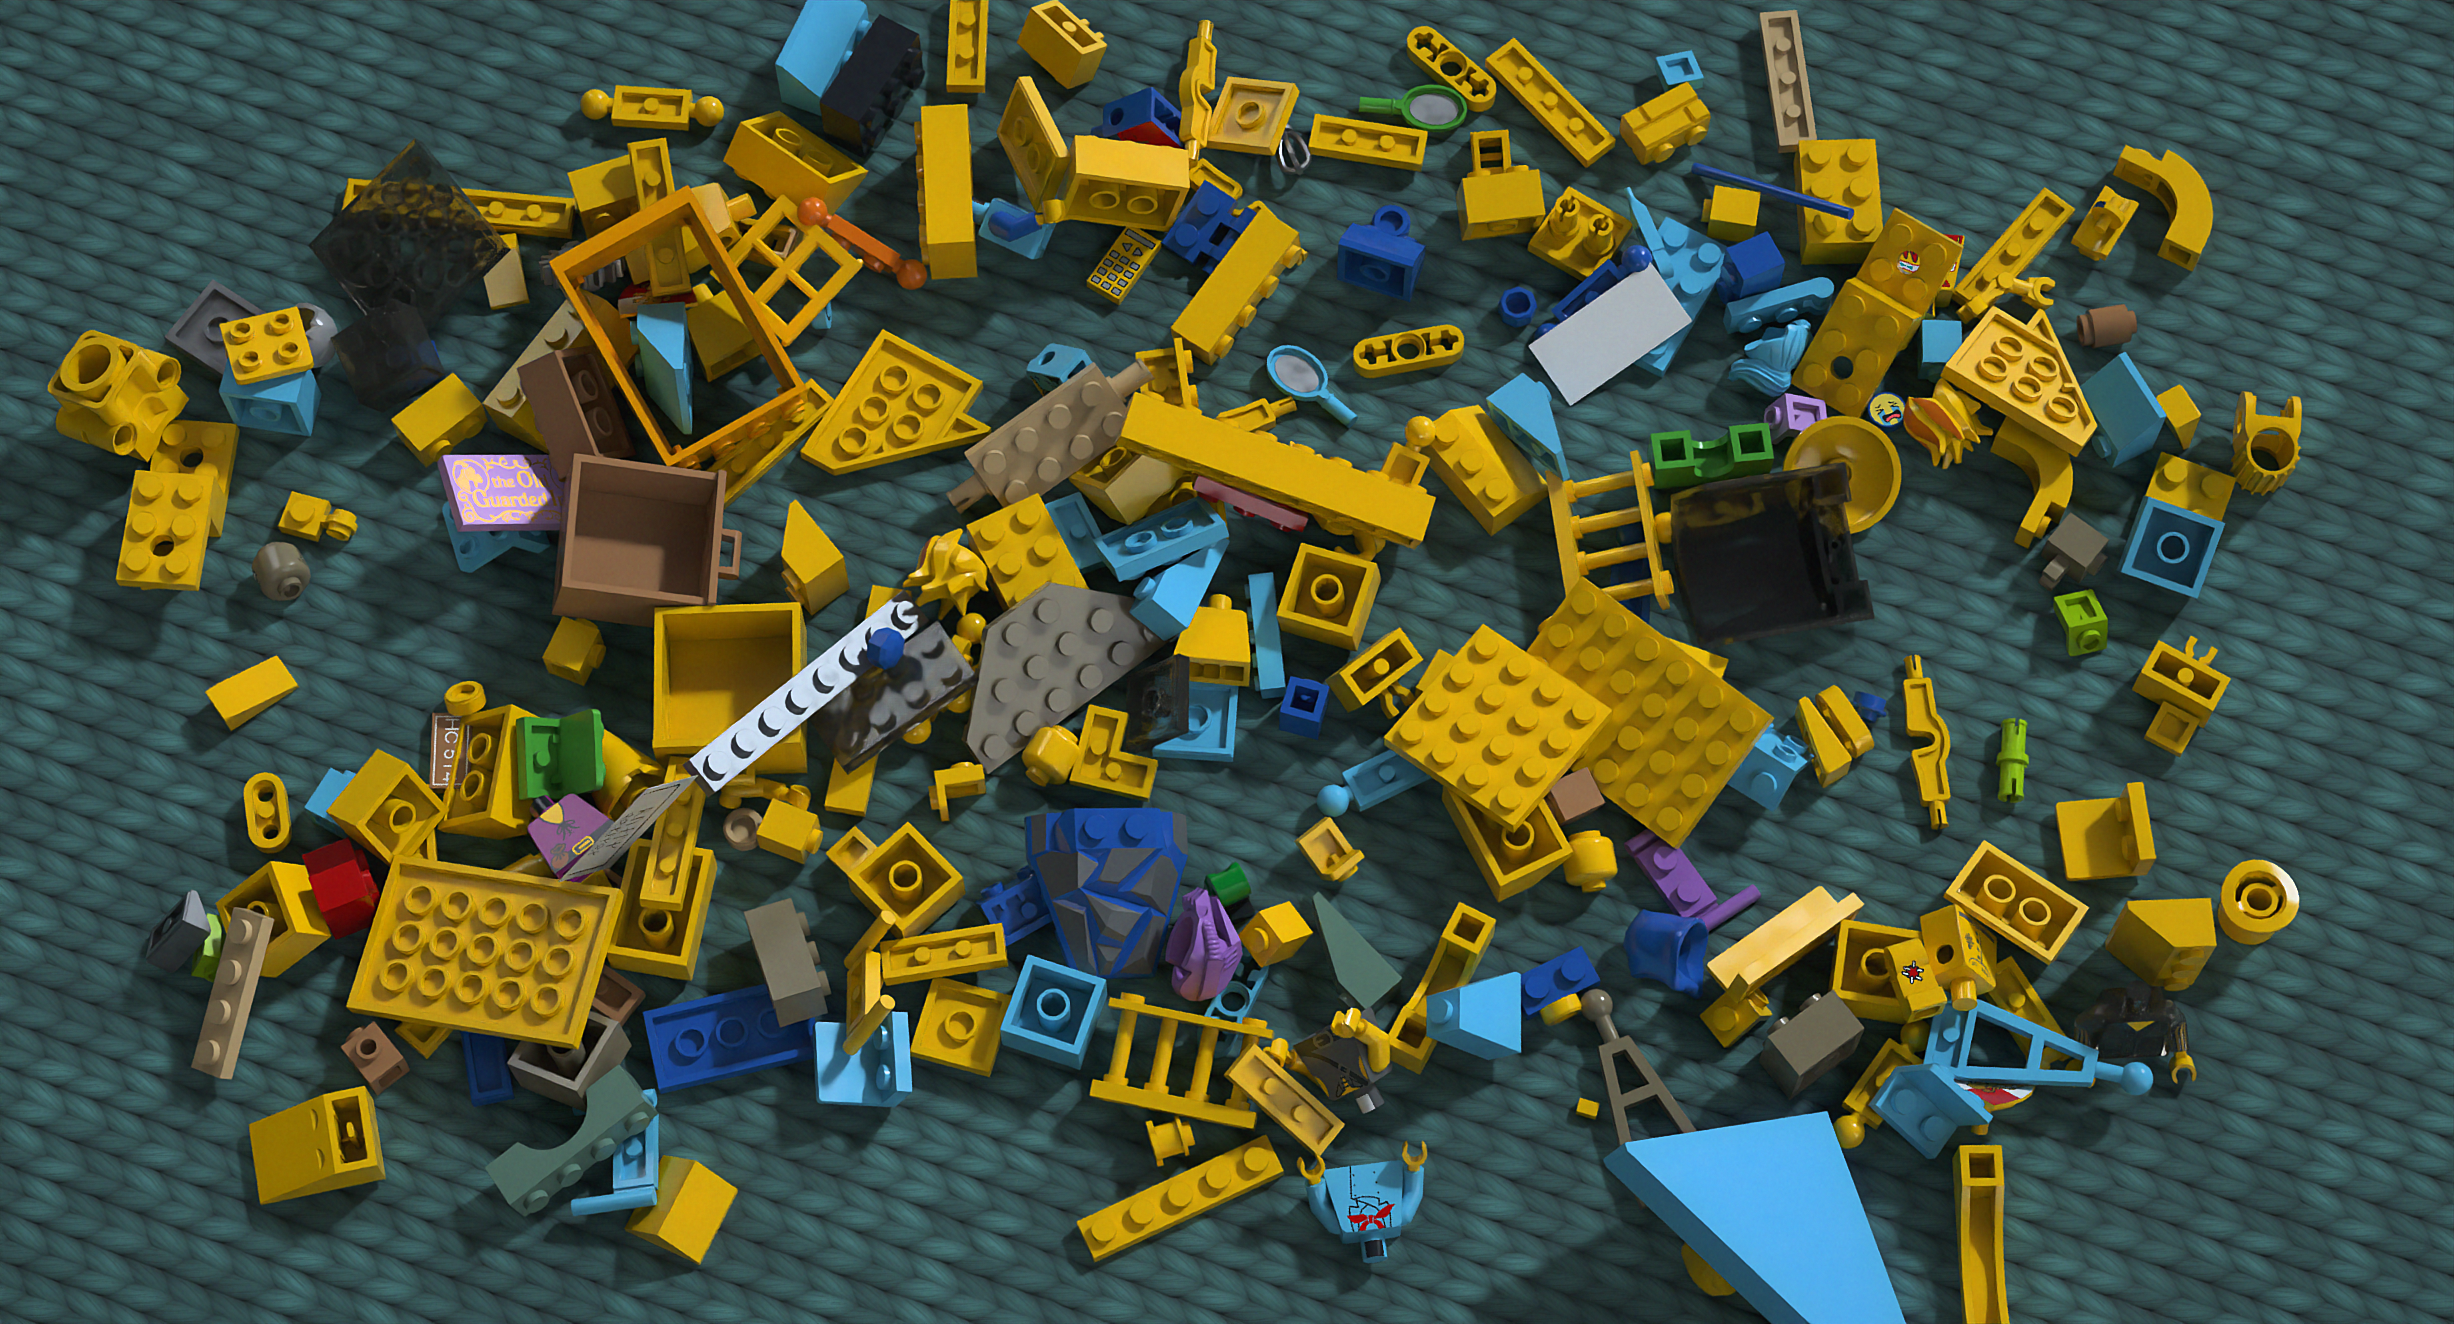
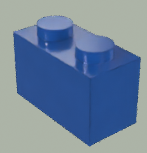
M1768 231L1726 248L1723 264L1720 267L1719 282L1716 285L1718 295L1725 305L1780 288L1786 262Z

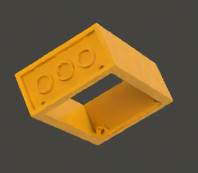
M689 185L682 187L549 261L554 278L664 466L700 470L702 468L700 463L711 456H714L715 460H719L736 449L734 445L736 442L747 436L750 441L755 440L770 431L768 424L781 417L784 421L791 420L805 411L803 405L808 403L806 386ZM679 225L681 228L689 227L781 386L776 389L778 397L683 450L680 444L671 448L579 289L580 285L585 282L583 278Z

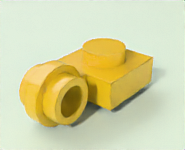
M292 491L278 527L282 533L318 542L324 528L327 529L326 533L329 536L341 541H348L350 535H355L358 525L355 523L357 517L353 513L343 509H335L333 514H329L332 508L329 501Z

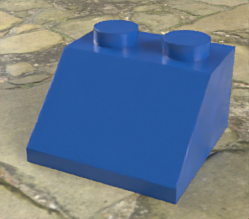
M1352 223L1342 235L1338 244L1337 280L1410 302L1424 266L1426 245H1422L1414 238L1408 236L1397 237L1384 233L1373 225L1361 226Z

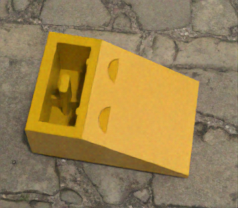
M365 1086L323 1094L248 1124L261 1205L386 1179L374 1100Z

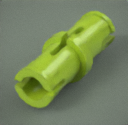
M2016 718L2004 719L2001 722V752L1998 753L1996 765L2000 767L1998 799L2006 802L2007 795H2010V803L2024 800V769L2029 765V756L2025 754L2028 723L2025 720L2019 719L2018 726H2015Z

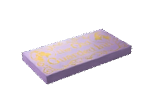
M442 455L437 461L457 532L560 530L563 489L566 478H559L557 471L551 466L549 455Z

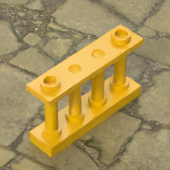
M1638 450L1630 451L1633 470L1574 483L1573 480L1563 482L1550 470L1545 471L1566 596L1581 576L1584 577V575L1590 574V570L1648 557L1652 578L1607 587L1601 590L1617 602L1655 593L1661 609H1670L1668 594L1674 593V587L1670 571H1663L1649 492V486L1655 485L1650 462L1643 463ZM1636 485L1639 506L1581 519L1579 515H1573L1572 504L1578 503V498ZM1642 521L1645 542L1587 555L1585 551L1580 552L1578 539H1583L1584 534Z
M1121 992L1120 999L1110 997L1108 1006L1111 1009L1121 1011L1109 1073L1104 1074L1103 1081L1092 1080L1090 1097L1255 1131L1258 1114L1257 1112L1249 1111L1251 1104L1247 1103L1248 1097L1235 1085H1233L1231 1099H1226L1225 1106L1209 1103L1210 1095H1207L1206 1092L1219 1031L1243 1036L1241 1054L1249 1043H1255L1258 1046L1260 1039L1274 1040L1275 1033L1273 1030L1266 1029V1021L1243 1017L1242 1024L1146 1005L1144 1004L1146 997ZM1138 1014L1162 1019L1149 1083L1145 1082L1144 1089L1127 1086L1128 1079L1125 1078ZM1178 1023L1203 1027L1190 1091H1185L1184 1098L1169 1095V1087L1165 1086Z

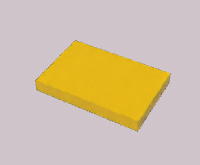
M1031 76L1018 77L996 134L1036 213H1043L1042 202L1054 200L1070 162L1071 155Z

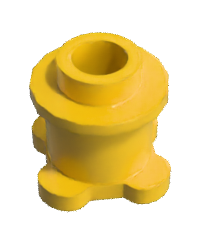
M1178 1115L1174 1116V1121L1153 1126L1151 1120L1145 1122L1148 1138L1158 1167L1164 1165L1163 1158L1180 1153L1188 1156V1147L1195 1145L1189 1121L1181 1123Z

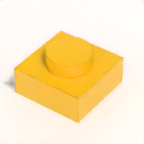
M2164 701L2147 730L2144 739L2180 758L2200 719Z
M854 826L825 854L847 876L850 871L878 847Z

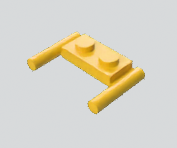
M887 910L881 912L844 959V965L849 971L847 972V1039L844 1041L842 1048L849 1055H855L895 1006V1001L891 996L882 995L880 997V990L884 982L883 972L880 971L881 954L872 951L896 921L894 914Z

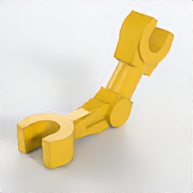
M2002 272L1993 278L1980 294L1974 296L1957 310L1956 314L1966 324L1988 307L1987 304L1993 299L2007 293L2022 296L2021 301L2032 306L2034 309L2046 310L2053 305L2054 300L2043 297L2040 290L2048 292L2055 287V281L2049 277H2029L2024 281L2014 278V275Z

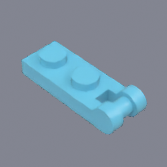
M1818 277L1727 303L1723 323L1728 334L1738 331L1749 333L1758 329L1762 324L1773 321L1779 323L1787 322L1794 319L1798 314L1808 311L1814 315H1823L1829 309L1834 285L1828 278Z

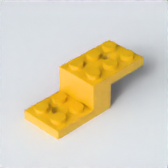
M1895 208L1856 277L1846 280L1794 372L1791 384L1817 399L1825 400L1827 405L1846 416L1861 418L1896 354L1908 347L1964 246L1900 209ZM1905 251H1913L1919 256L1920 266L1914 273L1904 271L1900 265V257ZM1839 356L1847 357L1853 364V372L1848 378H1841L1834 371L1833 364Z
M173 419L165 427L159 446L152 455L150 471L135 470L116 574V581L119 586L199 591L208 537L221 538L240 432L237 424ZM191 453L203 455V460L199 465L195 467L183 465L187 455ZM163 541L174 543V548L168 555L162 557L154 555V549L157 544Z

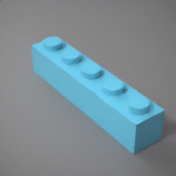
M1273 572L1248 575L1249 584H1244L1246 599H1251V607H1247L1248 621H1253L1254 627L1253 630H1249L1251 645L1255 644L1256 653H1252L1253 668L1258 667L1259 675L1254 676L1255 689L1261 692L1262 699L1283 697L1286 692L1280 626L1276 617L1278 607Z

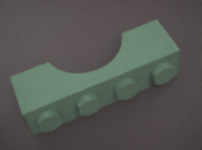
M618 1064L585 1090L587 1096L586 1116L578 1132L569 1141L559 1147L548 1150L532 1149L517 1142L485 1167L509 1205L524 1217L544 1208L548 1204L550 1197L563 1187L575 1184L582 1177L585 1170L597 1161L610 1157L620 1143L629 1136L636 1135L645 1130L650 1124V1120L659 1114L633 1076L621 1065Z

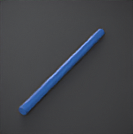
M1695 162L1691 168L1693 174L1750 191L1761 192L1763 195L1851 220L1854 215V209L1710 166Z

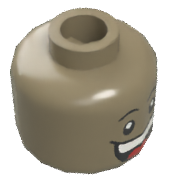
M272 542L263 546L258 551L251 566L253 576L263 594L275 601L297 598L308 586L311 578L309 567L300 551L293 544L285 542Z

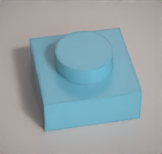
M1692 50L1656 57L1654 68L1665 93L1685 82H1688L1693 90L1703 87L1704 77Z

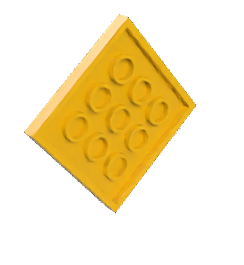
M1482 624L1383 738L1384 745L1514 833L1611 720L1613 710L1485 624Z

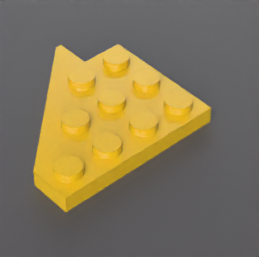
M1992 306L1946 363L1940 375L1957 388L1978 398L1989 407L1998 410L2020 423L2024 428L2035 432L2075 457L2078 456L2097 428V423L2046 313L2040 308L2029 323L2025 325L1997 307Z
M882 329L801 449V458L837 476L981 441L991 434V427L968 416L967 412L983 390V381Z

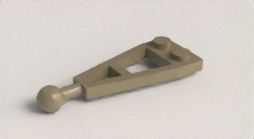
M1592 989L1586 992L1580 1001L1582 1004L1581 1013L1589 1021L1595 1022L1604 1042L1603 1045L1598 1046L1597 1053L1618 1147L1626 1142H1632L1625 1110L1654 1098L1679 1134L1696 1132L1694 1126L1629 1035L1619 1037L1610 1017L1613 1002L1609 994L1600 989ZM1625 1054L1645 1083V1086L1621 1095L1613 1057ZM1634 1194V1197L1637 1201L1640 1210L1648 1208V1206Z

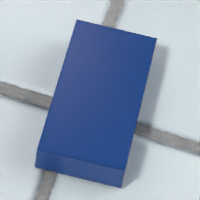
M460 1030L472 1105L477 1107L515 1099L511 1072L507 1064L509 1060L505 1038Z

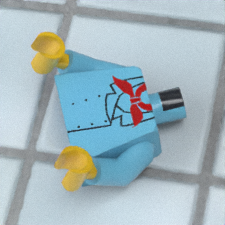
M1407 1140L1402 1144V1157L1405 1163H1407L1404 1167L1402 1160L1325 1169L1323 1159L1315 1152L1317 1159L1316 1167L1312 1170H1305L1303 1159L1299 1157L1297 1160L1299 1171L1307 1178L1305 1188L1311 1212L1329 1233L1339 1234L1343 1244L1360 1242L1364 1263H1377L1386 1260L1388 1256L1385 1239L1400 1236L1401 1226L1410 1223L1423 1197L1424 1168L1421 1164L1427 1158V1147L1424 1141H1422L1421 1154L1415 1157L1407 1153Z

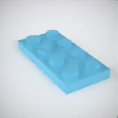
M1665 217L1657 231L1674 270V276L1664 280V282L1689 315L1692 322L1633 362V364L1661 378L1664 376L1719 282L1720 267L1723 264L1725 250L1728 248L1668 217Z

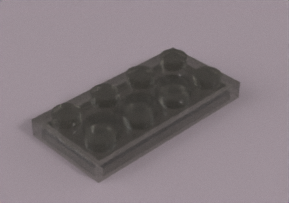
M937 621L904 644L903 655L895 667L884 670L877 666H872L808 718L848 775L974 687L980 680Z

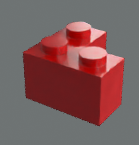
M349 837L302 855L318 906L335 940L372 926L381 895L371 876V869L363 849L354 850Z

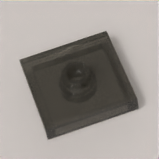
M1178 653L1127 676L1126 713H1128L1129 719L1126 727V751L1138 754L1189 732L1190 657Z

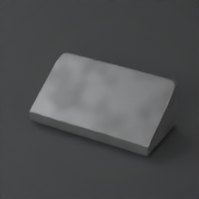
M192 889L188 891L152 929L146 963L174 973L210 936V924L197 891Z

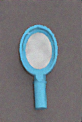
M1282 345L1270 352L1267 358L1266 370L1272 383L1287 396L1291 395L1296 400L1305 402L1316 401L1321 405L1322 409H1326L1347 428L1355 424L1358 416L1334 397V393H1330L1327 390L1328 376L1326 370L1314 355L1300 347Z

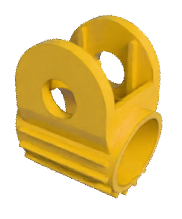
M2241 392L2234 419L2232 445L2235 454L2231 459L2233 466L2230 472H2233L2234 477L2237 478L2236 482L2241 485V490L2247 489L2251 495L2255 492L2261 493L2262 496L2268 491L2274 493L2278 486H2282L2296 468L2295 465L2300 460L2298 452L2301 449L2297 442L2301 433L2302 419L2300 397L2289 396L2284 410H2280V417L2256 414V396H2253L2252 392ZM2272 430L2279 432V435L2263 434L2260 432ZM2251 450H2263L2270 453L2278 462L2280 470L2268 471L2259 467L2252 458Z

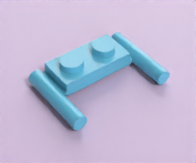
M643 1090L655 1107L657 1105L656 1090ZM573 1108L575 1116L586 1115V1112ZM659 1114L650 1120V1124L645 1130L636 1135L629 1136L617 1146L613 1153L614 1194L573 1199L571 1201L573 1216L647 1207L657 1204L655 1190H658Z

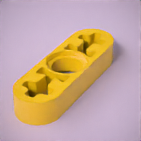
M1420 26L1409 33L1406 52L1408 58L1439 85L1454 89L1461 94L1469 110L1483 112L1492 107L1496 96V83L1492 77L1435 29L1428 26ZM1417 42L1423 45L1427 42L1431 43L1430 50L1426 47L1420 50L1417 49ZM1447 62H1455L1460 65L1462 71L1456 76H1448L1440 68ZM1468 76H1470L1469 83L1466 81ZM1472 88L1477 91L1484 88L1486 90L1485 97L1482 94H1477L1474 97L1472 95Z
M1445 324L1364 339L1354 348L1353 367L1362 377L1377 378L1457 362L1463 354L1464 335L1457 327ZM1448 338V342L1453 344L1452 350H1445V347L1440 345L1441 339ZM1425 341H1429L1431 355H1426ZM1403 344H1413L1419 349L1420 353L1413 359H1404L1398 354L1397 350ZM1386 348H1391L1392 362H1388ZM1372 352L1373 357L1376 358V364H1369L1368 360L1365 359V353Z

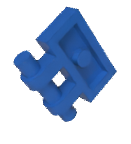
M1204 180L1161 243L1165 248L1194 267L1203 254L1210 259L1202 270L1210 276L1257 213L1246 206L1238 218L1232 216V212L1238 205L1236 199ZM1223 226L1229 229V232L1219 246L1211 243Z

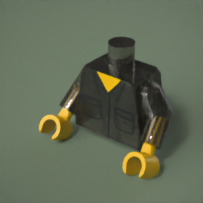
M2135 980L2130 982L2127 987L2106 988L2100 992L2095 1003L2080 1013L2075 1019L2073 1040L2099 1051L2098 1059L2168 1056L2170 1051L2174 1052V1056L2169 1061V1069L2173 1081L2178 1084L2176 1073L2181 1068H2188L2192 1081H2195L2197 1072L2192 1058L2186 1053L2190 1049L2185 1015L2171 1000L2163 999L2160 987L2149 986L2144 981ZM2075 1058L2067 1064L2065 1070L2081 1071L2082 1061ZM2096 1078L2093 1079L2091 1087L2094 1085Z

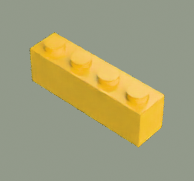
M1261 208L1171 326L1173 342L1174 338L1181 337L1183 349L1191 350L1192 355L1209 366H1212L1218 357L1224 358L1232 348L1234 343L1233 337L1240 327L1245 329L1254 319L1257 312L1255 307L1263 297L1267 299L1274 293L1279 284L1278 277L1286 267L1292 268L1299 259L1302 252L1299 232Z

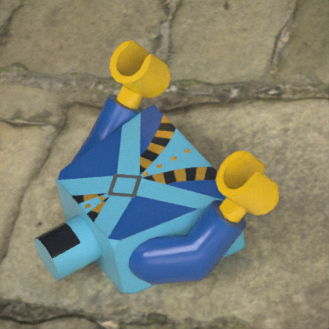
M972 196L973 222L981 225L978 235L1033 260L1043 256L1056 223L1070 220L1065 219L1064 201L1057 198L1043 201V213H1036L999 197L993 198L989 204Z

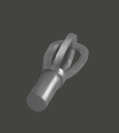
M1287 123L1275 153L1276 159L1284 173L1289 175L1298 173V175H1301L1311 163V154L1303 139ZM1289 138H1292L1301 148L1305 156L1302 164L1299 163ZM1283 140L1294 164L1293 168L1285 165L1282 155Z

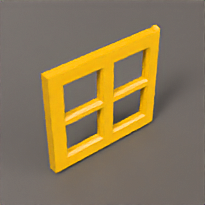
M784 194L770 206L733 246L728 254L736 268H738L751 252L756 249L777 268L755 293L750 292L772 330L782 340L781 345L787 347L863 267V260H856L817 224L812 226L803 225L797 217L798 207ZM784 217H787L806 235V238L783 261L762 241ZM820 247L841 267L817 292L796 271ZM712 269L709 273L721 283ZM790 280L811 300L786 324L766 303Z

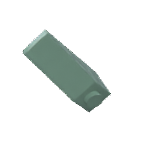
M1318 891L1312 896V913L1335 989L1339 995L1337 1000L1346 1012L1351 1008L1362 1011L1371 1007L1375 1015L1401 992L1403 978Z

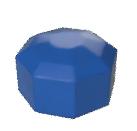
M1519 286L1505 290L1498 303V312L1502 322L1515 328L1530 324L1537 310V303L1533 293Z
M888 627L876 630L868 641L867 658L872 665L884 670L895 667L903 655L904 638L900 632Z

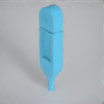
M1630 187L1625 188L1624 192L1628 198L1631 223L1640 244L1651 252L1653 258L1652 265L1662 279L1672 278L1674 270L1667 251L1664 250L1665 247L1646 206L1634 197Z

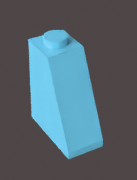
M1512 972L1427 996L1426 1036L1486 1060L1521 1053V974Z

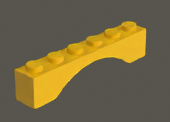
M1959 1145L1952 1158L1962 1323L2010 1324L2003 1253L2004 1172L2002 1145Z

